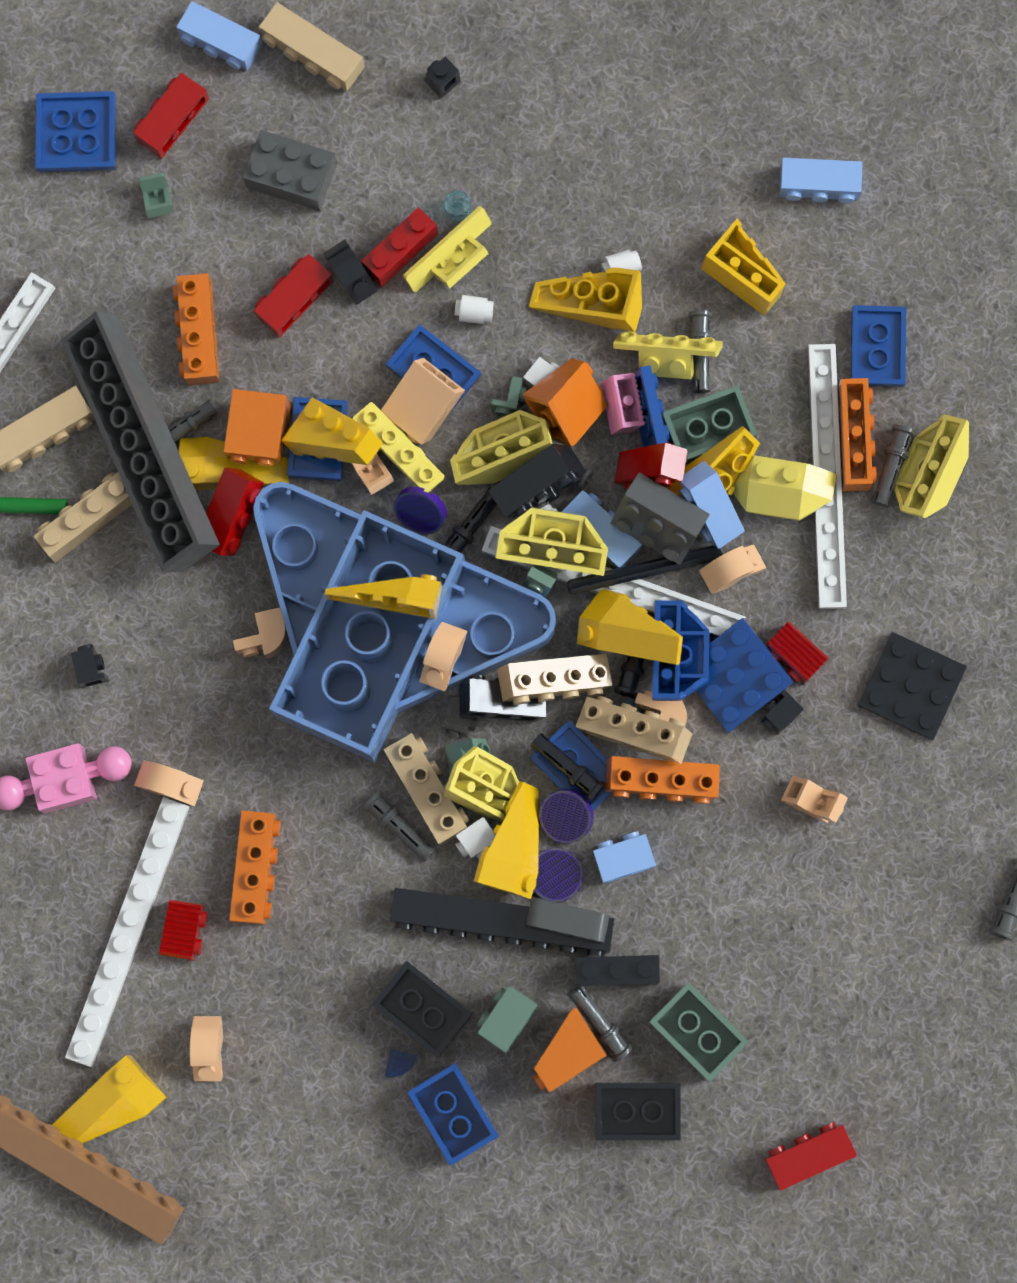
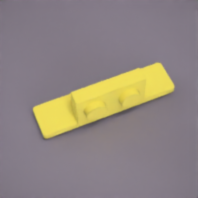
M481 206L470 213L404 273L403 277L413 292H417L434 276L450 289L488 255L486 248L475 240L491 225L487 213Z
M632 331L618 334L613 342L614 349L639 351V368L651 365L652 374L655 373L657 377L692 379L694 375L693 355L717 357L723 347L722 341H716L710 337L690 339L684 335L664 337L658 333L637 335Z
M370 402L353 417V420L374 432L383 442V445L380 447L383 453L417 487L424 488V492L429 493L444 480V475L425 456L424 452L407 438L404 431L396 427L374 403Z

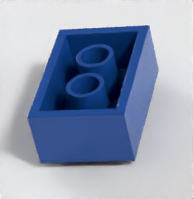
M454 1063L407 1092L450 1166L499 1137L457 1063Z

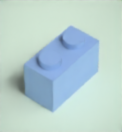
M633 832L623 836L624 841L613 844V841L609 840L597 844L598 849L593 851V855L603 884L656 867L646 834L640 836L639 832Z

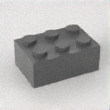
M260 130L243 175V180L246 188L321 211L338 163L333 152Z
M639 472L624 495L610 524L617 527L621 532L627 533L639 540L643 545L661 553L668 560L681 565L710 514Z

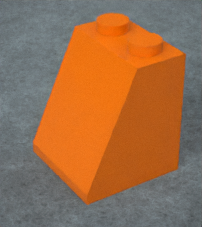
M574 358L569 359L522 394L533 415L547 421L551 439L570 447L580 440L608 406L604 399L605 393L603 389L595 382L592 376L593 370L585 361Z
M233 389L224 445V454L227 458H230L231 462L245 464L246 460L257 461V465L272 467L273 463H281L284 443L281 440L287 433L292 410L286 395Z
M577 1008L570 1011L534 1068L537 1074L533 1078L541 1091L547 1088L550 1093L607 1056Z

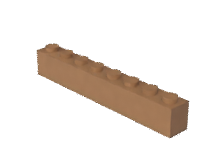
M0 1095V1148L158 1244L162 1245L168 1239L185 1209L179 1205L176 1199L162 1195L150 1183L137 1180L125 1168L114 1166L103 1155L89 1151L83 1147L80 1141L66 1137L60 1133L57 1127L36 1119L32 1112L21 1110L13 1105L9 1098Z

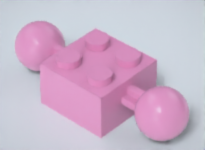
M79 743L27 757L26 762L30 779L21 781L14 776L0 777V809L6 811L14 810L24 802L26 796L33 794L35 795L38 811L44 814L96 800L97 796L92 778L102 776L109 781L122 780L131 770V757L123 748L111 746L104 749L99 754L97 760L88 762L85 749Z

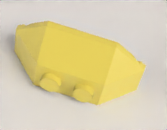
M518 410L474 429L463 442L457 454H454L450 459L455 483L457 485L494 484L509 476L553 444L547 421Z
M944 414L938 418L939 421L931 424L914 437L908 451V458L903 461L894 486L899 508L903 513L927 518L948 504L968 460V420Z
M753 455L746 470L740 473L733 485L736 487L733 494L747 513L800 521L822 506L832 502L837 474L807 463Z
M532 507L500 530L496 558L604 576L608 547L586 516Z
M473 746L454 763L444 796L478 815L503 823L506 817L505 808L519 781L512 766L479 747Z

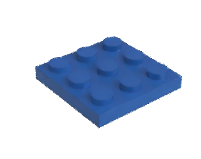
M114 91L36 93L35 169L37 172L116 170V94Z
M741 618L709 644V681L698 688L696 692L726 731L730 733L794 682L747 621Z

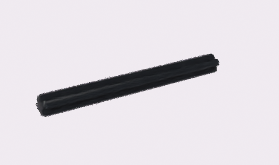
M714 545L695 549L687 553L681 565L662 557L604 571V576L591 574L570 579L567 582V588L571 595L712 562L722 556L721 548L718 549Z

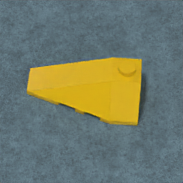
M613 267L600 273L592 274L587 272L582 273L583 276L568 279L560 277L535 282L529 303V308L610 329L636 332L642 310L641 272L639 270Z
M742 426L685 466L684 474L705 461L717 472L727 494L732 495L736 488L733 486L740 473L746 470L760 443ZM679 482L671 483L670 487H665L681 497L679 491L682 488Z
M210 437L180 439L179 454L195 490L216 489L224 468L241 469L263 481V486L278 482L289 483L287 457L282 456L281 463H273L272 467L259 466L257 461L246 460L245 464L231 462L230 458H227L224 454L225 441Z
M421 574L420 578L408 577L325 589V596L328 600L436 619L442 584L440 581H437L435 576Z
M601 589L579 617L576 644L597 650L665 663L680 664L683 637L662 621H656L647 614L648 611L633 604L630 601L631 598L623 593Z
M519 781L505 808L506 817L503 823L496 825L493 831L496 836L490 847L485 846L480 856L474 882L506 894L531 899L538 875L539 789Z
M125 1055L52 1125L57 1127L61 1134L68 1138L76 1139L83 1144L147 1116L167 1097L133 1057Z

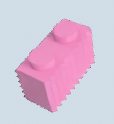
M634 373L613 375L601 383L605 393L604 399L608 405L606 412L611 435L632 433L645 424V421H643L644 416H642L643 411L640 410L642 406L639 400L640 395H638L639 390L636 389L638 385L636 384L637 380Z

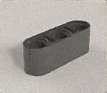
M531 897L525 925L604 943L610 915Z

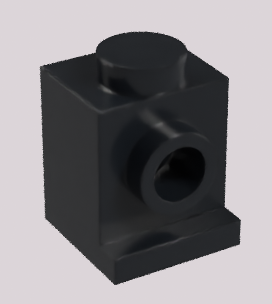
M443 57L440 61H434L427 68L426 78L423 80L442 99L460 83V73L446 57Z
M93 644L80 646L77 648V652L71 653L78 685L85 688L109 682L108 676L104 672L101 673V670L105 669L103 657L101 654H97Z
M783 690L779 695L780 702L775 699L764 709L767 714L760 723L770 733L775 731L779 735L804 710L786 690Z

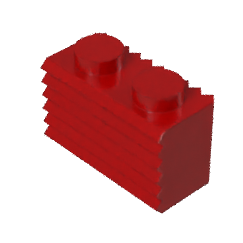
M789 621L766 644L768 650L779 663L788 669L786 673L797 684L801 681L805 685L828 660V657Z
M175 900L168 901L159 955L195 961L196 955L200 956L203 946V939H199L200 929L206 927L208 912H204L205 906Z

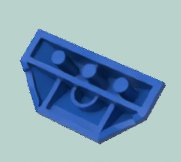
M655 600L654 619L665 623L680 634L683 640L680 664L653 660L652 701H681L709 681L710 632L683 601Z

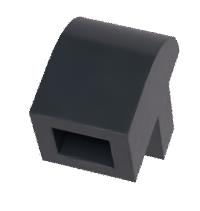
M345 239L323 253L356 305L378 291Z

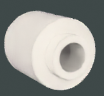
M625 250L604 257V263H601L602 272L613 267L642 271L640 257L636 250L631 252L630 250Z
M462 295L461 300H456L455 316H459L460 322L491 323L494 301H488V298Z

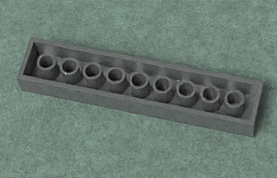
M95 311L62 338L61 342L161 571L184 572L220 544L118 314Z

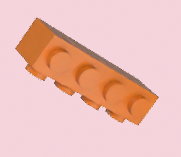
M208 273L176 276L177 285H173L174 301H178L179 311H175L176 326L180 327L181 336H177L178 352H182L183 362H179L180 378H184L187 385L219 383L212 281Z
M868 378L841 379L838 385L842 492L869 491L872 484L876 483V467H872V457L875 456V441L871 440L870 431L874 430V415L870 414L869 404L873 403V390L868 386Z
M611 756L606 759L605 792H613L612 797L629 798V794H639V799L656 800V796H665L666 801L683 802V798L693 799L695 804H710V800L718 798L720 765L693 762L678 764L668 760Z
M241 810L229 919L231 922L265 925L266 919H271L272 903L268 902L269 891L273 892L275 886V875H271L272 864H277L278 848H274L275 837L280 836L281 821L277 820V815L274 813Z

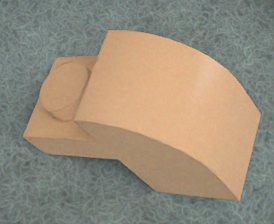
M377 453L368 465L350 463L371 495L394 482L392 475Z
M753 544L745 548L740 546L723 554L707 564L699 572L711 594L730 588L743 578L766 569V566Z
M280 607L255 613L259 634L233 640L234 648L238 655L243 654V657H252L259 654L258 650L263 649L266 659H269L283 649L288 634Z
M444 622L440 623L427 649L419 682L442 691L447 689L454 664L459 658L467 634L466 630Z
M645 690L644 694L638 692L634 704L635 707L658 713L661 716V720L669 722L670 718H674L686 724L687 711L682 700L652 701L651 691Z
M143 760L134 786L195 806L204 780L162 764Z
M792 776L781 801L807 815L828 823V821L837 822L844 810L848 797L838 792L823 789L808 779Z
M194 1016L190 1037V1066H193L194 1081H222V1016Z

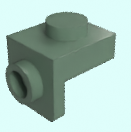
M161 172L140 177L139 184L143 194L147 217L152 218L173 213L170 190L165 174Z
M512 376L507 402L491 399L490 407L492 411H495L496 415L504 417L518 411L519 403L525 402L522 394L527 391V387H523V378Z
M533 564L521 586L546 598L557 578V574L544 566Z
M471 738L446 745L445 749L450 773L454 763L473 746L479 747L491 754L487 740L484 738Z

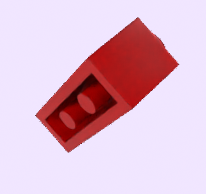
M182 72L177 78L171 79L163 96L157 98L152 103L148 115L136 123L133 132L136 141L162 159L209 100L206 89Z
M418 207L361 261L363 268L383 288L438 236L437 224Z
M309 253L304 258L300 257L291 267L292 271L286 277H280L273 286L274 290L268 296H262L255 304L254 313L256 318L279 338L334 282L332 274Z
M665 442L619 452L614 483L624 486V490L627 491L639 472L663 487H670L671 483L682 482L687 449Z
M224 468L206 513L220 544L212 550L218 555L235 556L239 550L244 531L251 521L255 499L264 484L263 481L241 469Z
M833 1121L820 1127V1134L810 1137L809 1133L795 1138V1145L785 1149L784 1145H780L768 1151L770 1156L764 1158L779 1191L857 1156L843 1124L836 1126Z

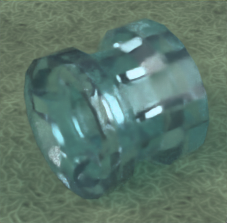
M454 190L446 196L444 206L447 217L455 222L463 221L471 213L469 196L461 190Z

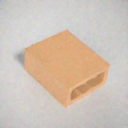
M421 358L412 363L381 411L396 427L406 432L409 440L422 445L433 438L465 390L425 358Z

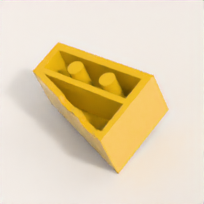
M737 218L707 253L701 270L765 316L780 298L786 283L769 260L761 255L756 248L755 241L747 236L741 227V222Z
M313 397L281 440L298 456L306 454L320 459L325 457L335 458L341 462L368 465L383 445V442L370 428Z

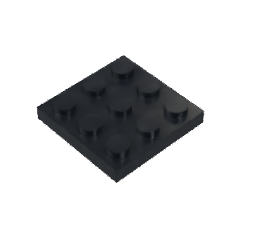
M892 632L858 706L933 741L967 666Z

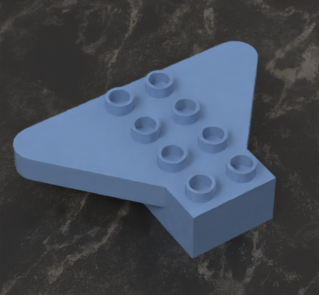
M285 482L271 483L263 488L255 499L253 507L255 520L294 655L269 708L276 719L375 763L398 713L459 686L460 683L468 680L469 676L484 675L547 645L554 636L556 617L554 608L549 600L534 591L466 562L462 553L365 510L360 515L293 484ZM421 574L435 576L437 581H440L442 584L436 619L328 600L325 596V589L408 577L420 578ZM441 622L467 631L461 654L454 664L451 678L445 691L419 682L427 649Z

